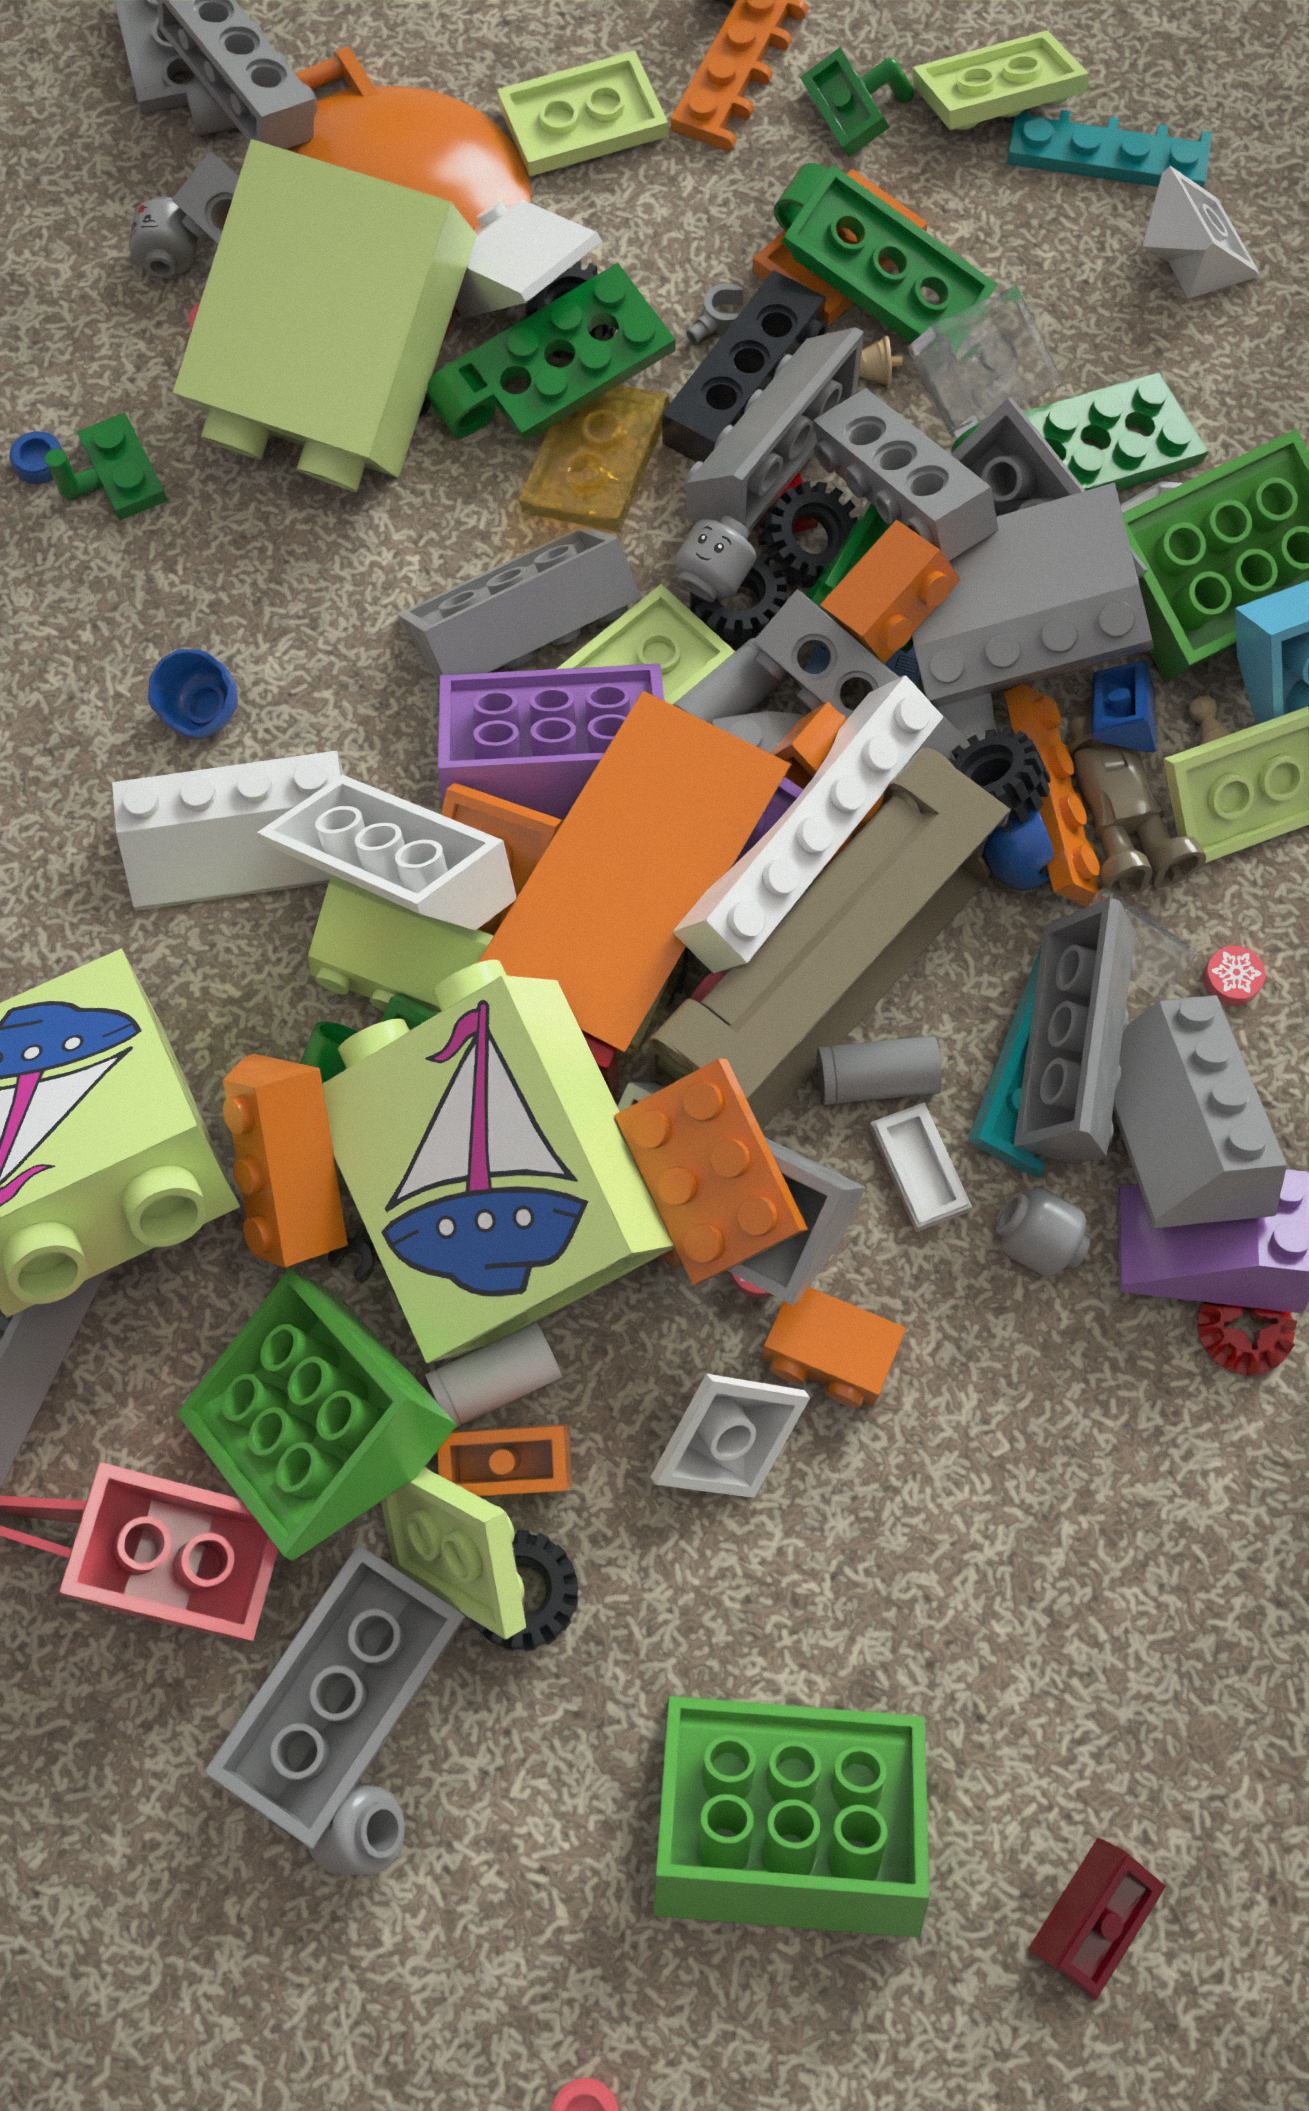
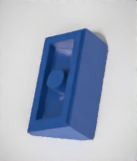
M1147 660L1093 673L1092 736L1094 741L1143 752H1157L1156 694Z

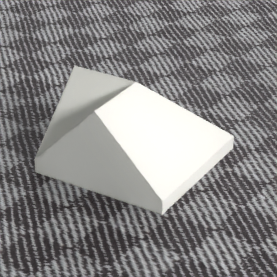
M1169 166L1161 175L1143 247L1163 260L1168 261L1188 299L1256 278L1260 273L1218 199Z
M706 1373L651 1475L652 1480L656 1485L755 1498L810 1399L809 1395L805 1390Z

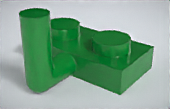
M841 47L800 77L848 157L855 154L890 128L871 97L873 93L885 84H888L899 102L907 103L914 96V88L895 58L889 57L884 59L859 78Z
M125 412L77 431L93 468L74 474L66 453L61 449H52L45 456L47 466L63 498L72 500L103 487L119 521L168 501L164 489Z

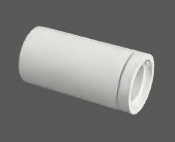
M537 1322L425 1374L437 1403L457 1424L455 1428L562 1378L554 1355Z

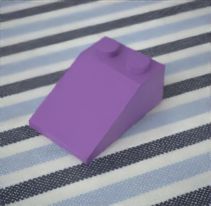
M1286 1169L1276 1216L1153 1228L1139 1184L1121 1186L1118 1191L1119 1292L1303 1313L1309 1302V1172Z

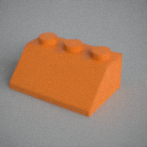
M252 1054L245 1056L223 1079L226 1097L223 1103V1116L228 1129L232 1132L236 1160L233 1164V1175L238 1188L242 1192L246 1214L243 1233L254 1257L286 1268L348 1245L320 1068L264 1055Z

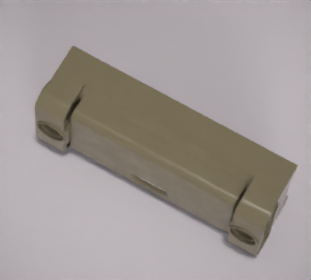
M921 748L890 781L876 815L808 886L749 962L733 967L700 1003L693 999H686L650 1037V1083H657L667 1087L718 1058L727 1059L762 1131L817 1070V1047L839 1045L988 881L991 870L984 861L982 853L987 838L997 826L1003 827L1007 823L1011 809L956 769L945 756L936 750Z

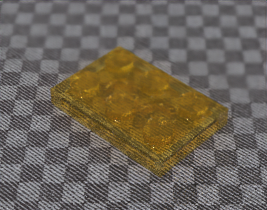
M619 385L551 426L519 498L522 513L621 532L661 434L662 413L670 404L669 395L667 393Z

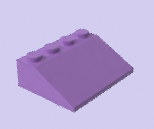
M660 664L440 675L438 773L442 806L446 789L455 782L549 816L565 819L641 692L644 690L665 701Z

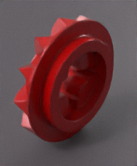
M1203 1302L1197 1319L1201 1344L1207 1354L1218 1365L1228 1371L1241 1375H1259L1269 1372L1279 1366L1295 1346L1293 1341L1297 1320L1292 1318L1290 1312L1245 1307L1246 1311H1249L1252 1320L1262 1321V1324H1271L1254 1334V1343L1251 1344V1340L1247 1339L1245 1331L1235 1330L1234 1327L1224 1328V1326H1228L1242 1317V1308L1244 1306Z

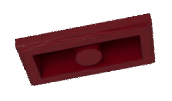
M1097 1838L1028 1950L1096 2001L1166 1886L1125 1850L1102 1838Z

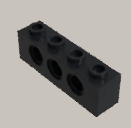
M773 270L662 413V444L696 463L698 461L704 463L714 451L716 441L723 429L728 425L734 427L744 415L746 405L754 392L758 389L764 391L773 380L781 360L787 354L793 356L806 339L825 335L828 323L824 321L826 297Z

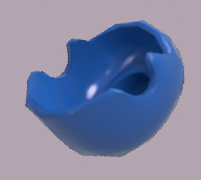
M178 649L160 659L150 675L148 700L151 708L176 733L186 738H209L227 726L237 709V683L229 670L208 652L200 649Z
M1030 808L1027 810L1030 819L1021 824L1018 818L1010 821L1013 829L1003 832L1001 827L997 826L994 834L988 836L983 850L984 858L993 874L1004 884L1019 891L1034 889L1049 880V873L1039 874V871L1053 859V848L1040 813Z

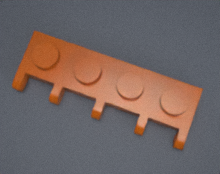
M737 0L671 116L670 131L731 152L737 142V138L731 131L725 129L732 115L746 120L751 117L754 106L748 99L742 96L751 80L764 85L769 84L773 71L767 64L761 62L770 46L784 51L788 49L792 37L789 32L780 27L786 16L803 20L808 12L807 3L804 0Z
M1022 683L1004 692L1015 735L1022 731L1027 734L1029 739H1032L1050 775L1051 782L1047 783L1050 792L1048 797H1040L1043 806L1039 809V813L1053 848V859L1047 863L1053 892L1083 906L1090 907L1108 898L1104 889L1098 886L1096 876L1100 873L1099 862L1094 845L1087 841L1083 825L1087 822V816L1081 795L1073 789L1070 775L1074 773V765L1069 748L1061 742L1058 726L1061 725V715L1058 705L1048 695L1044 696Z

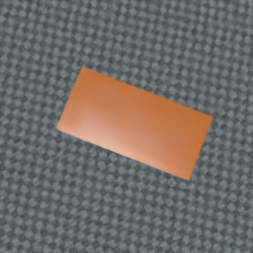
M643 690L478 963L487 960H499L507 976L557 980L580 1029L625 1052L686 947L673 933L674 929L706 890L732 868L791 764Z

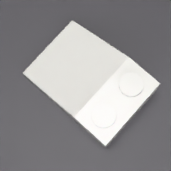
M500 200L476 217L480 226L474 229L477 237L454 306L462 317L468 318L526 303L598 246L602 240L597 232L523 200L505 207L502 200Z

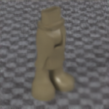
M1092 714L1072 720L1068 724V730L1073 740L1069 752L1074 761V771L1078 785L1095 820V836L1103 844L1106 862L1100 868V879L1105 893L1116 897H1126L1144 891L1150 880H1152L1155 889L1176 884L1199 870L1206 861V855L1201 844L1194 837L1181 836L1172 838L1162 820L1165 811L1153 796L1144 765L1137 751L1094 741L1092 736ZM1129 836H1139L1144 854L1135 850Z

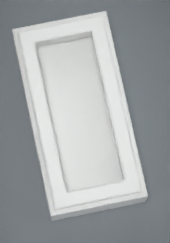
M925 1102L870 1123V1131L915 1232L970 1212L972 1205Z

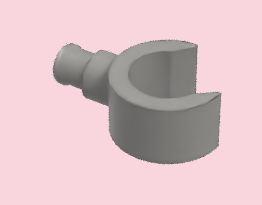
M721 283L707 291L704 297V315L697 319L696 324L686 331L688 339L693 344H698L704 337L708 338L713 333L723 335L739 314H722L714 308L722 304H742L743 288L732 283Z

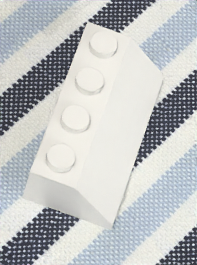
M330 751L112 782L116 834L134 910L139 911L329 883L332 874L260 843L257 832L341 775H344L338 752Z
M341 775L257 832L260 843L418 914L472 930H477L483 924L489 922L496 914L517 899L503 840L344 775Z

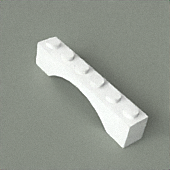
M906 675L868 693L837 731L835 742L826 759L799 797L754 847L706 890L674 929L673 933L712 973L749 962L887 789L890 781L903 769L943 719V715Z

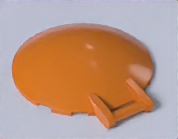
M349 46L334 51V57L294 73L303 84H307L311 89L341 77L344 78L349 88L317 100V114L314 115V138L285 150L451 201L473 230L480 226L476 217L500 200H502L505 207L523 200L531 203L528 173L515 145L494 121L465 102L445 94L415 87L373 86Z

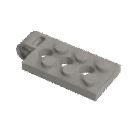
M114 0L141 113L146 114L189 105L197 136L237 129L238 127L171 43L161 39L163 33L159 30L158 1ZM181 71H188L195 75L193 80L186 84H176L171 81V78Z

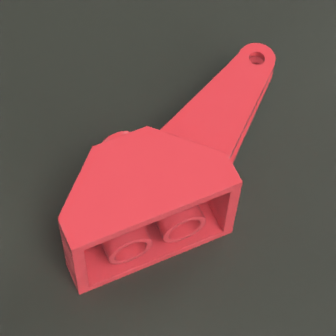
M99 1462L87 1500L0 1496V1514L79 1524L72 1548L0 1526V1537L69 1558L58 1591L59 1595L117 1613L177 1628L246 1642L254 1640L278 1554V1548L241 1499Z

